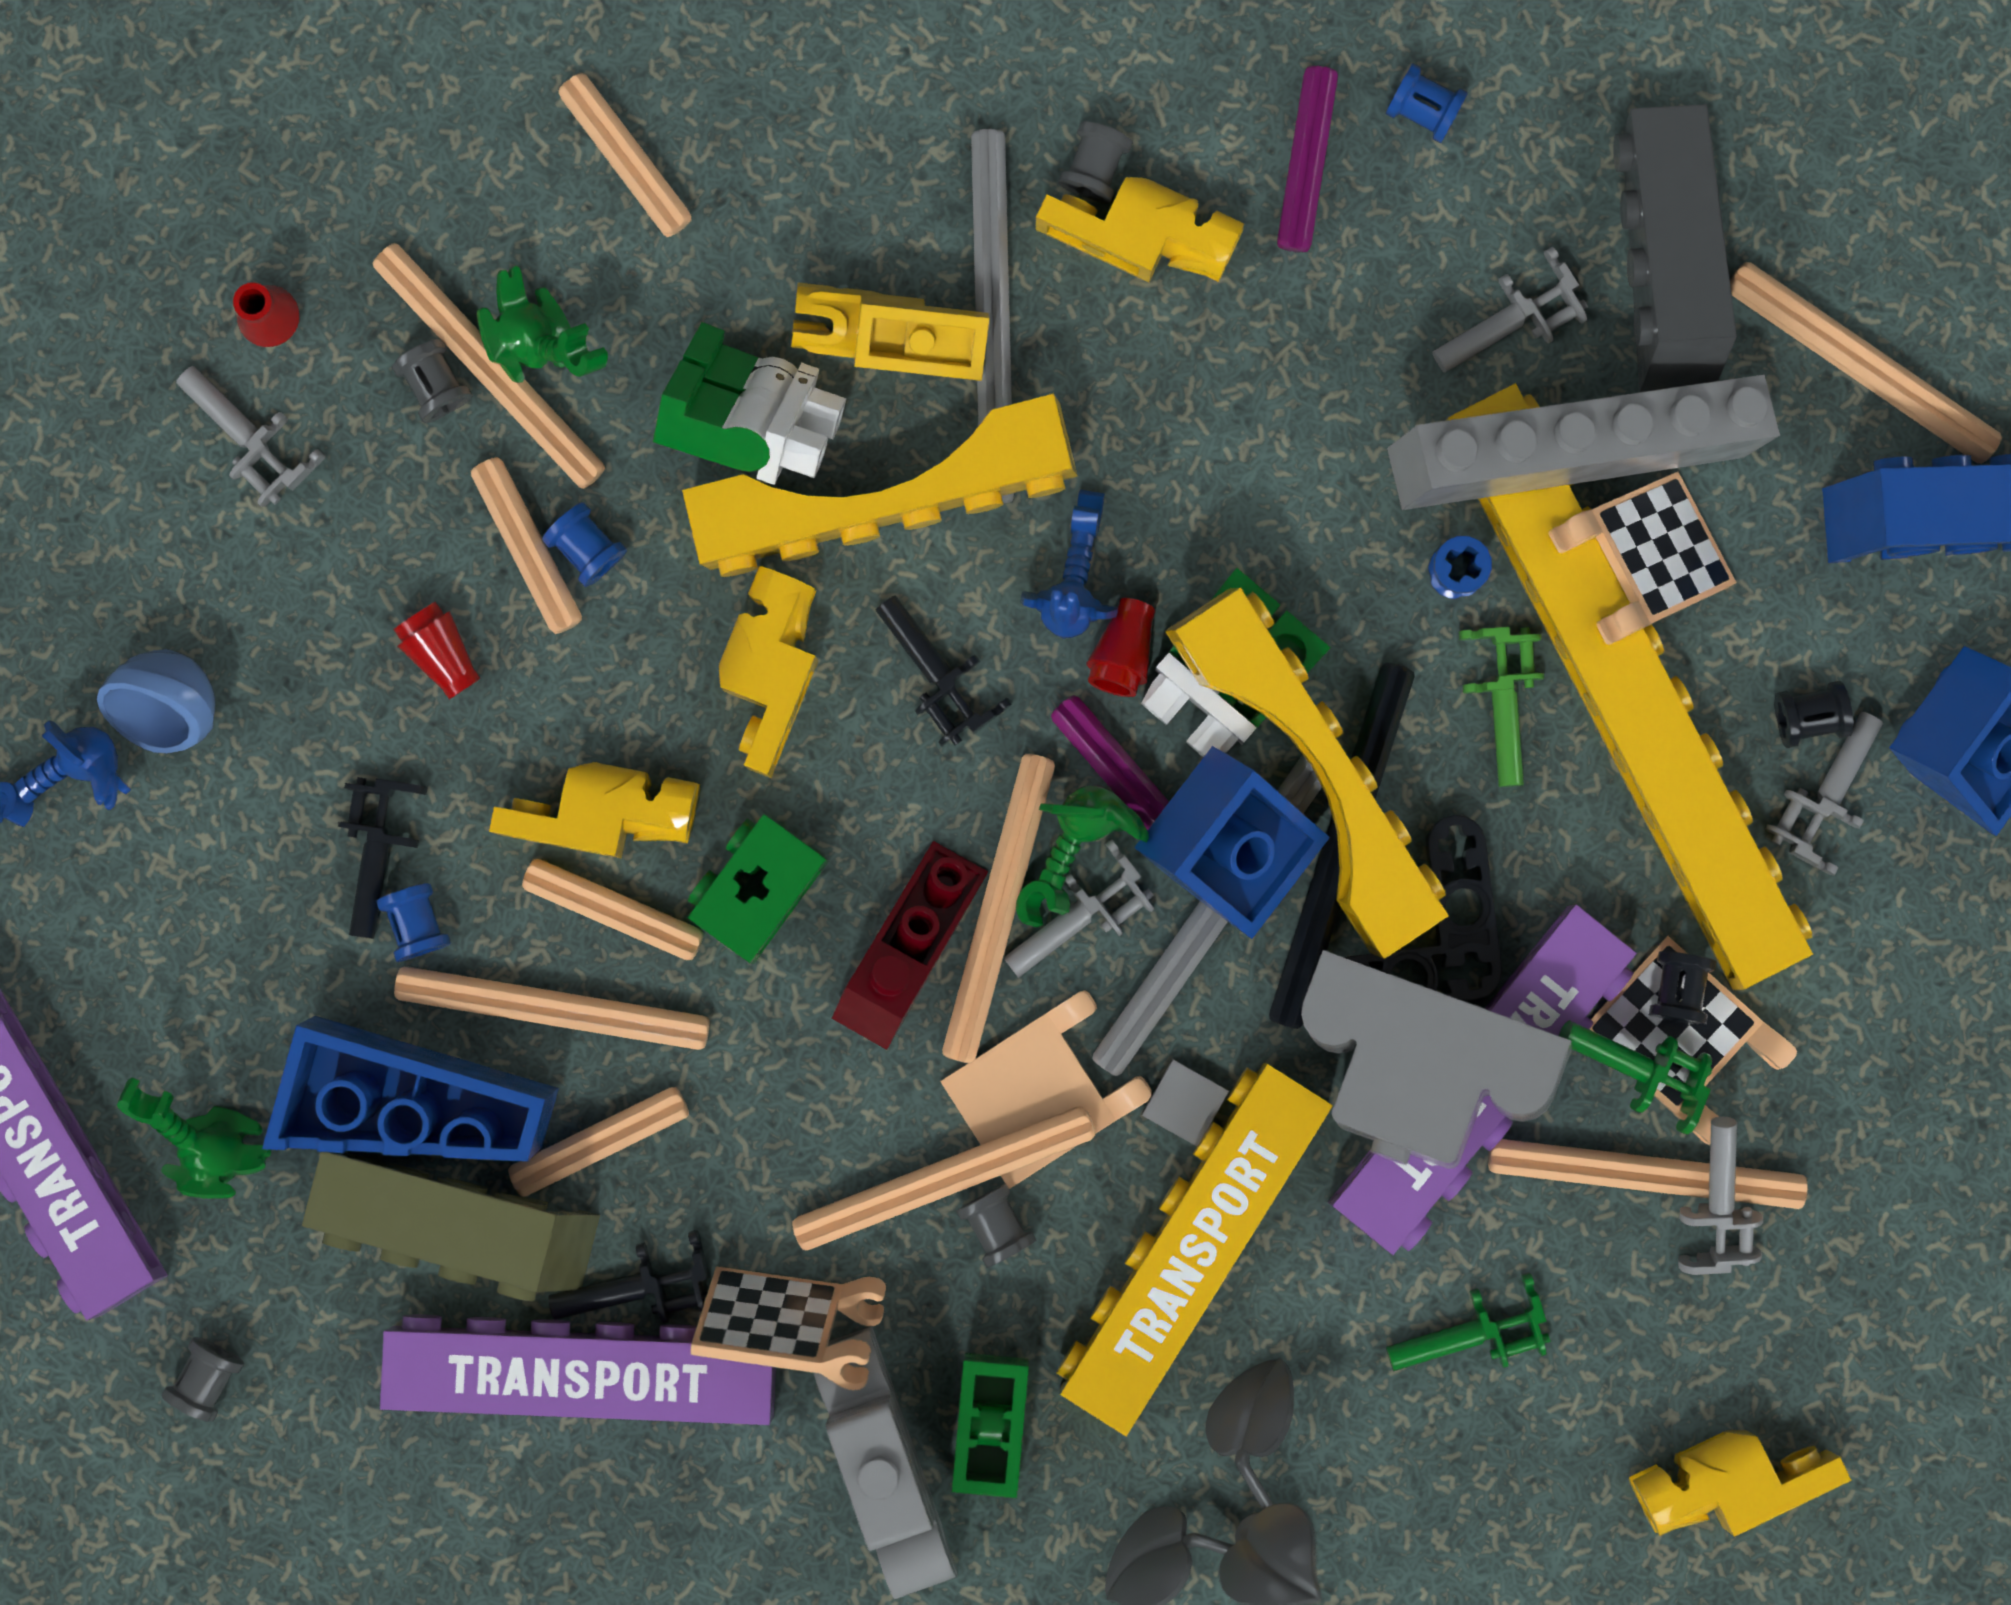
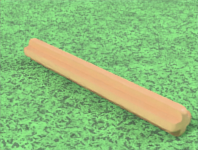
M395 243L389 245L377 255L373 261L374 269L575 484L582 489L593 484L605 470L602 461L525 379L521 383L513 382L501 365L492 363L489 360L480 331L413 259Z
M1743 263L1730 279L1731 295L1952 447L1964 455H1970L1974 462L1982 464L1999 447L2002 440L2000 432L1753 263Z
M1029 753L1025 754L1021 759L942 1049L943 1055L949 1059L972 1063L977 1056L1014 920L1017 898L1023 887L1043 811L1038 809L1041 803L1046 802L1055 769L1054 761L1047 757Z
M401 967L396 976L394 986L395 998L400 1001L696 1050L703 1049L706 1046L710 1028L709 1018L703 1015L413 967Z
M1085 1107L1074 1108L800 1215L792 1221L794 1235L802 1250H811L1090 1141L1095 1136L1094 1125Z
M1501 1139L1489 1151L1488 1155L1489 1170L1496 1174L1709 1198L1710 1163ZM1736 1167L1735 1202L1794 1209L1804 1207L1808 1190L1807 1178L1804 1175Z

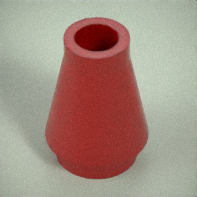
M251 282L239 287L234 294L233 306L237 315L238 327L243 336L251 343L261 347H274L283 344L295 333L299 324V308L294 297L285 289L274 285H261ZM265 300L263 309L256 313V305Z
M1121 598L1119 600L1117 617L1111 619L1086 662L1087 667L1091 670L1088 682L1092 686L1109 694L1121 697H1135L1139 685L1147 683L1152 622L1156 613V609L1153 606L1132 598Z
M436 601L393 629L402 642L397 647L443 690L449 700L481 679L471 663L451 612L448 611L444 614Z

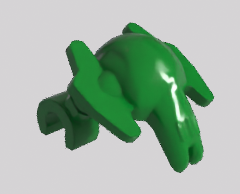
M512 266L508 272L507 270H500L497 273L496 296L499 315L494 319L489 309L479 308L477 310V319L481 339L489 360L492 363L501 365L513 382L521 383L525 379L520 365L530 368H542L550 361L558 368L566 366L570 373L578 377L606 367L608 361L606 349L602 347L591 352L588 351L586 336L588 335L589 327L586 323L571 328L564 312L546 288L541 287L535 290L538 305L528 302L522 273L518 266Z
M1100 785L1082 786L1071 793L1062 805L1040 804L1038 810L1057 815L1060 828L1064 833L1058 836L1056 840L1057 845H1053L1050 851L1051 856L1047 857L1045 862L1046 868L1042 869L1038 881L1027 884L1020 891L1016 902V911L1018 918L1023 924L1036 928L1043 925L1040 905L1045 898L1049 911L1062 915L1069 913V896L1062 887L1066 880L1065 873H1069L1071 868L1069 865L1070 863L1073 864L1076 858L1074 855L1078 854L1081 849V842L1099 840L1113 831H1126L1134 838L1141 839L1147 843L1149 834L1144 826V822L1141 821V818L1132 808H1129L1109 789Z
M135 1078L127 1080L117 1102V1107L130 1118L149 1124L177 1147V1158H179L181 1166L165 1164L161 1172L167 1178L176 1182V1188L181 1194L203 1199L231 1198L236 1194V1191L231 1185L226 1183L236 1175H250L265 1169V1161L271 1156V1150L262 1149L263 1145L244 1144L242 1140L246 1135H260L263 1132L262 1126L257 1121L237 1111L214 1106L206 1115L184 1120L170 1108L174 1099L172 1093L164 1091L160 1097L152 1096L140 1090L138 1087L140 1080Z

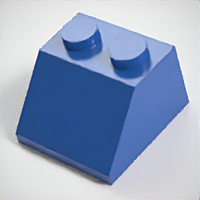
M1964 646L1953 662L1940 673L1935 686L1913 716L1903 723L1897 738L1889 749L1911 775L1994 836L1999 834L2011 817V667Z
M1212 746L1150 826L1147 843L1140 839L1134 848L1173 881L1243 934L1253 939L1330 837L1254 770Z

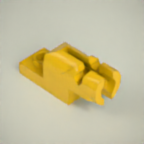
M1126 177L1105 221L1095 217L1098 211L1094 206L1068 194H1064L1061 200L1046 194L1036 215L1037 231L1147 282H1150L1162 255L1170 259L1168 263L1170 267L1204 275L1219 282L1241 237L1245 223L1216 210L1208 222L1202 226H1196L1195 218L1198 200L1186 197L1150 179L1139 177Z
M798 282L795 313L830 318L834 325L833 331L830 332L824 323L793 320L791 348L806 349L816 354L854 358L855 367L982 381L990 319L989 313L925 306V301L921 298L885 295L873 291L850 288L838 289L832 286Z
M759 566L748 595L755 603L764 606L768 613L755 617L748 613L738 615L719 663L720 687L724 692L766 708L762 719L756 716L751 717L743 734L739 751L748 754L744 763L747 769L772 778L819 662L815 655L795 648L797 640L804 642L810 607L816 591L812 586L795 578Z
M598 762L587 763L568 769L557 819L549 817L551 805L513 798L511 810L494 806L489 832L621 859L627 833L634 834L633 841H677L688 844L692 833L700 784L667 777L661 785V791L652 800L648 792L651 787V779L648 773Z
M1727 1430L1689 1449L1676 1453L1674 1462L1679 1467L1676 1483H1673L1666 1471L1658 1467L1657 1464L1628 1479L1648 1522L1659 1536L1678 1528L1708 1521L1710 1518L1707 1513L1714 1510L1722 1528L1734 1537L1852 1481L1840 1456L1827 1449L1819 1453L1815 1446L1800 1449L1784 1457L1780 1461L1783 1470L1776 1473L1758 1437L1747 1430Z

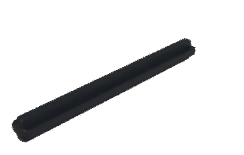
M1387 662L1380 668L1352 758L1358 756L1373 775L1378 788L1371 792L1374 799H1376L1415 678L1414 671ZM1333 817L1327 832L1330 838L1322 848L1269 1013L1271 1021L1292 1029H1299L1303 1025L1301 1015L1303 1002L1323 950L1327 951L1341 908L1336 900L1340 866L1337 831Z

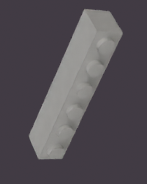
M1757 375L1416 425L1390 445L1387 450L1401 509L1407 510L1744 458L1779 437L1780 433L1765 375Z

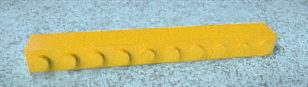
M1515 383L1449 416L1445 421L1537 408L1539 405L1531 394L1523 397ZM1574 484L1479 498L1478 500L1732 990H1745L1813 955L1806 941L1813 936L1806 917L1796 904L1787 905L1776 884L1782 881L1783 877L1774 856L1765 846L1758 849L1747 828L1748 825L1753 823V818L1746 802L1737 790L1728 791L1717 770L1723 767V760L1718 748L1707 733L1698 734L1688 715V712L1692 711L1694 706L1686 687L1677 676L1669 678L1658 657L1664 653V648L1657 631L1651 624L1610 645L1606 644L1596 623L1629 605L1630 602L1599 542L1595 537L1561 554L1550 538V530L1564 524L1567 519L1574 515L1591 510L1588 506L1581 509L1570 488Z

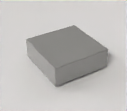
M1172 1059L1141 1115L1191 1144L1198 1146L1229 1091Z

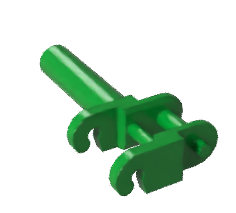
M1569 1020L1563 1025L1559 1036L1571 1040L1572 1050L1637 1080L1634 1089L1640 1092L1641 1096L1639 1099H1632L1630 1103L1632 1110L1638 1113L1644 1112L1651 1104L1660 1082L1680 1091V1096L1684 1099L1680 1111L1686 1114L1687 1118L1685 1120L1680 1119L1677 1122L1676 1130L1687 1135L1695 1129L1711 1091L1710 1088L1704 1086L1707 1076H1710L1712 1073L1711 1055L1703 1052L1697 1058L1678 1050L1677 1039L1669 1036L1662 1044L1659 1043L1656 1046L1655 1051L1657 1054L1654 1061H1652L1651 1058ZM1672 1062L1690 1070L1685 1083L1668 1076Z
M1530 1272L1521 1275L1530 1307L1524 1310L1525 1313L1499 1321L1489 1320L1487 1311L1482 1305L1479 1289L1470 1290L1477 1319L1387 1346L1386 1351L1393 1372L1482 1345L1485 1340L1492 1338L1496 1349L1489 1351L1492 1360L1499 1358L1503 1368L1508 1367V1357L1537 1349L1541 1356L1547 1355L1545 1343L1551 1342L1548 1333L1541 1334L1538 1325L1547 1322L1539 1295L1534 1290V1281ZM1528 1322L1531 1336L1503 1343L1500 1330Z

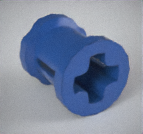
M1412 63L1393 97L1386 115L1394 119L1400 114L1432 131L1433 140L1442 143L1468 92L1461 88L1453 92L1421 75V67ZM1414 96H1417L1423 99L1424 101L1438 107L1440 111L1435 110L1432 107L1416 100Z
M582 502L563 514L546 531L542 541L548 548L556 546L580 572L579 582L584 587H588L596 583L624 557L627 548L621 542L613 543L589 517L591 509L585 502Z
M1456 536L1451 538L1431 557L1428 565L1431 585L1440 595L1449 599L1470 596L1488 580L1492 570V558L1487 547L1473 537ZM1463 554L1471 560L1467 570L1474 575V578L1465 575L1456 582L1448 576L1452 565L1445 558L1455 560Z
M424 883L405 888L376 900L379 910L387 913L398 948L393 952L396 962L410 960L451 944L448 934L440 933L429 897L433 894L431 884Z

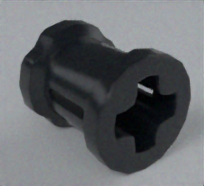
M1840 680L1828 683L1826 690L1791 696L1788 691L1775 693L1774 709L1780 737L1786 748L1799 746L1800 739L1835 733L1839 738L1852 736L1854 722L1848 692Z
M1659 951L1657 962L1663 965L1658 999L1656 1004L1650 1005L1648 1015L1679 1023L1706 1025L1708 1015L1702 1011L1707 977L1708 973L1715 971L1717 961L1692 954ZM1686 975L1682 1000L1679 1002L1683 977Z

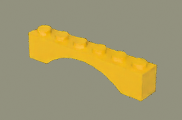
M1053 393L992 409L972 436L944 461L910 481L879 492L848 497L806 496L773 488L744 474L684 489L682 492L699 564L710 570L719 568L721 577H729L756 570L758 568L756 559L780 553L782 561H793L819 553L817 543L837 538L842 539L844 546L872 541L880 537L879 528L903 522L905 530H912L934 525L942 521L940 512L965 506L966 514L993 510L1004 505L1002 496L1027 490L1028 498L1055 494L1066 489L1064 480L1078 477L1061 405Z
M1230 588L1165 630L1199 685L1228 694L1261 712L1289 736L1311 764L1327 796L1337 831L1340 870L1336 900L1369 952L1385 959L1449 916L1439 901L1446 896V892L1434 872L1425 863L1417 867L1405 848L1406 845L1412 842V839L1399 817L1392 810L1383 813L1372 796L1371 792L1378 788L1367 766L1358 756L1349 759L1336 739L1343 734V730L1335 715L1323 701L1315 705L1302 683L1307 681L1309 677L1298 657L1289 647L1280 650L1267 630L1274 625V621L1266 606L1254 592L1246 596L1241 588Z

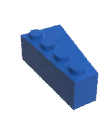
M2011 454L1989 458L1990 465H1972L1970 455L1944 456L1932 459V467H1914L1913 457L1883 458L1873 461L1874 470L1822 488L1828 563L1851 562V559L1880 551L1881 560L1908 558V556L1939 552L1940 546L1943 545L1945 546V556L1989 552L1998 549L1997 544L2001 543L2003 552L2011 551Z
M314 1016L296 1025L262 1149H317V1152L344 1153L345 1151L381 1152L383 1155L409 1156L410 1154L443 1155V1158L528 1162L543 1147L559 1088Z

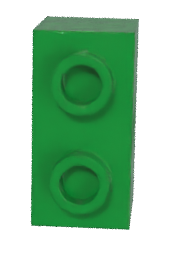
M765 814L761 816L756 824L749 818L742 823L725 848L733 854L731 859L719 875L709 870L696 885L687 900L695 906L687 918L750 964H755L829 862ZM761 868L764 869L768 874L765 876L763 884L770 890L767 897L761 899L752 896L745 903L740 899L745 889L738 882L740 875L744 872L756 875Z
M965 1353L952 1492L1017 1498L1029 1371L1028 1358Z

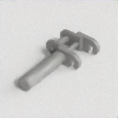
M1554 247L1545 250L1544 256L1559 279L1556 287L1534 300L1532 298L1525 299L1520 290L1513 289V281L1508 274L1500 277L1499 284L1511 304L1432 351L1435 361L1444 373L1523 327L1524 321L1529 318L1532 319L1536 326L1532 330L1534 337L1542 336L1547 344L1553 342L1552 331L1573 318L1580 323L1587 321L1584 309L1588 308L1584 300L1579 301L1573 292L1579 284L1566 263H1559L1557 259L1559 255ZM1561 295L1567 307L1545 320L1538 308Z
M195 366L186 369L177 379L176 384L240 447L250 450L242 459L238 456L232 461L234 467L229 475L233 480L243 476L261 494L257 501L260 507H265L270 501L276 505L281 500V497L277 494L285 486L293 491L325 459V454L320 449H316L310 454L309 458L311 460L308 463L301 462L294 470L286 468L269 451L266 444L287 423L288 418L282 412H278L272 417L273 423L270 426L262 425L258 429ZM261 457L280 474L271 484L252 467Z
M1860 712L1853 725L1852 736L1846 738L1817 792L1818 799L1816 802L1806 798L1808 791L1802 788L1797 793L1786 790L1784 796L1790 800V803L1777 826L1767 825L1765 828L1766 831L1774 835L1773 843L1780 845L1784 840L1792 844L1789 851L1790 854L1832 876H1835L1838 867L1832 863L1823 862L1821 856L1812 852L1813 845L1810 843L1823 818L1830 815L1854 828L1860 829L1864 820L1858 816L1847 814L1848 810L1839 805L1883 725L1880 719L1869 713ZM1805 808L1815 815L1801 839L1791 834L1790 830L1801 809Z
M1112 839L1104 844L1125 870L1121 877L1097 896L1088 897L1070 873L1065 874V882L1079 900L1070 906L1069 913L1059 914L1003 958L1018 978L1091 923V917L1097 911L1106 919L1101 924L1103 930L1108 932L1113 928L1120 937L1123 932L1119 925L1143 906L1149 912L1155 910L1149 902V899L1154 896L1149 888L1142 893L1135 884L1141 878L1140 874L1126 856L1120 852ZM1127 885L1135 896L1110 914L1102 903Z
M1721 1116L1711 1120L1709 1203H1699L1697 1214L1692 1213L1690 1207L1684 1206L1680 1208L1679 1220L1686 1225H1716V1246H1711L1710 1252L1697 1253V1262L1690 1261V1256L1688 1255L1679 1256L1678 1268L1687 1274L1731 1273L1732 1265L1749 1266L1762 1259V1251L1753 1246L1754 1228L1763 1224V1215L1749 1207L1734 1210L1737 1121L1730 1117ZM1740 1229L1739 1245L1725 1246L1726 1230Z

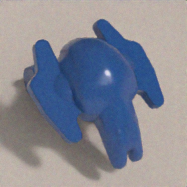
M1081 489L1079 491L1077 506H1074L1072 514L1071 547L1068 548V558L1065 562L1066 569L1062 576L1064 581L1039 593L1023 591L1021 594L1020 602L1024 606L1036 608L1037 611L1041 612V620L1045 627L1062 639L1081 635L1089 628L1090 622L1117 617L1118 607L1102 605L1099 600L1092 596L1089 590L1084 588V584L1088 581L1094 538L1097 537L1100 528L1105 493Z
M51 720L44 724L46 732L42 737L56 748V756L50 757L32 769L13 785L8 782H0V823L5 818L18 826L25 827L33 813V801L48 790L49 787L51 788L67 776L80 781H91L95 801L99 805L104 802L105 808L111 810L117 801V791L128 794L131 789L116 772L118 769V755L110 736L96 727H78L65 734L55 722Z

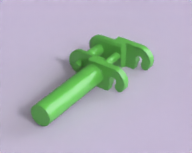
M1510 627L1459 631V640L1461 641L1491 639L1493 645H1496L1498 676H1496L1495 682L1462 685L1463 694L1492 692L1499 787L1524 785L1520 725L1517 693L1514 691V682L1524 681L1525 688H1534V680L1545 679L1543 673L1535 672L1533 642L1542 640L1541 634H1530L1529 627L1520 628L1521 635H1510ZM1505 644H1519L1521 673L1508 674Z

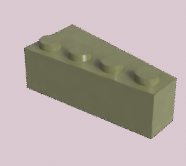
M346 1151L344 1153H320L302 1227L324 1232L323 1244L343 1250L359 1252L363 1243L382 1249L379 1258L382 1261L410 1268H418L419 1260L440 1265L439 1277L474 1285L477 1282L478 1276L498 1281L497 1293L526 1301H535L537 1292L569 1291L582 1287L600 1215L578 1210V1212H548L549 1202L506 1193H496L495 1197L487 1195L488 1188L482 1185L447 1177H438L437 1181L429 1179L430 1172Z

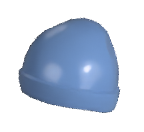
M163 649L131 657L125 664L120 665L110 674L98 690L97 703L104 718L123 737L143 749L156 753L183 751L201 742L213 729L215 713L213 687L203 669L193 659L178 652Z

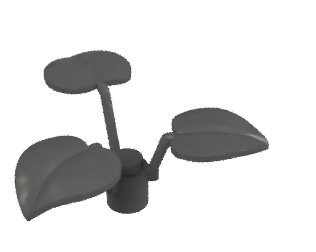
M1281 1358L1260 1363L1234 1379L1213 1402L1206 1420V1436L1210 1447L1221 1456L1236 1454L1235 1465L1263 1510L1258 1514H1251L1241 1521L1235 1533L1236 1543L1234 1545L1199 1533L1186 1535V1516L1176 1507H1159L1143 1513L1126 1531L1114 1551L1106 1577V1600L1120 1605L1167 1604L1179 1594L1190 1575L1192 1556L1189 1549L1193 1547L1205 1548L1224 1555L1219 1567L1220 1584L1227 1596L1239 1604L1307 1605L1321 1600L1316 1572V1535L1310 1517L1296 1505L1290 1503L1274 1505L1250 1466V1455L1266 1457L1274 1453L1285 1439L1290 1428L1294 1410L1293 1378L1289 1366Z

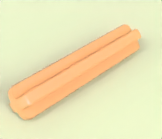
M579 73L567 80L558 90L562 101L663 235L671 237L684 229L692 220L689 210L588 76L584 73Z
M498 457L485 460L471 470V477L549 630L558 634L575 627L582 621V615L546 544L542 541V537L504 462Z
M534 859L524 875L522 883L524 890L684 960H692L703 941L704 932L700 928L544 860Z
M670 1087L539 1151L528 1162L519 1161L511 1165L508 1169L510 1180L520 1196L526 1197L685 1119L689 1115L687 1104L681 1092L676 1087Z

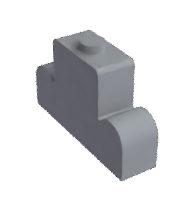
M1324 950L1305 996L1301 1013L1304 1027L1315 1043L1328 1052L1344 1053L1352 1051L1356 1047L1332 1110V1117L1343 1130L1373 1140L1370 1152L1403 1165H1407L1410 1155L1447 1169L1457 1167L1485 1096H1490L1497 1110L1511 1120L1524 1122L1538 1118L1551 1105L1572 1051L1571 1040Z
M870 1326L831 1340L828 1343V1346L845 1340L854 1339L864 1341L870 1346V1358L866 1365L848 1363L853 1367H865L868 1369L869 1376L864 1388L849 1390L840 1387L822 1374L814 1373V1377L829 1413V1418L825 1424L866 1545L869 1552L876 1550L889 1590L893 1598L898 1599L956 1578L958 1569L873 1327Z

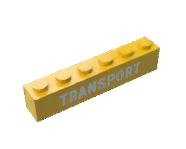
M1263 1063L1257 1073L1248 1067L1242 1073L1227 1098L1228 1101L1236 1105L1232 1114L1223 1127L1215 1122H1212L1204 1137L1193 1152V1155L1201 1159L1202 1162L1189 1182L1180 1176L1175 1180L1159 1207L1161 1211L1168 1215L1155 1237L1146 1231L1142 1233L1124 1263L1134 1269L1121 1291L1112 1286L1106 1290L1090 1319L1099 1324L1098 1328L1086 1346L1077 1340L1073 1343L1056 1371V1374L1065 1379L1060 1387L1061 1396L1126 1437L1333 1107L1332 1104L1269 1064Z

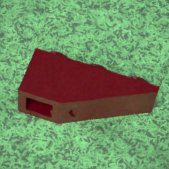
M933 841L845 987L831 1019L887 1050L982 885L988 871Z

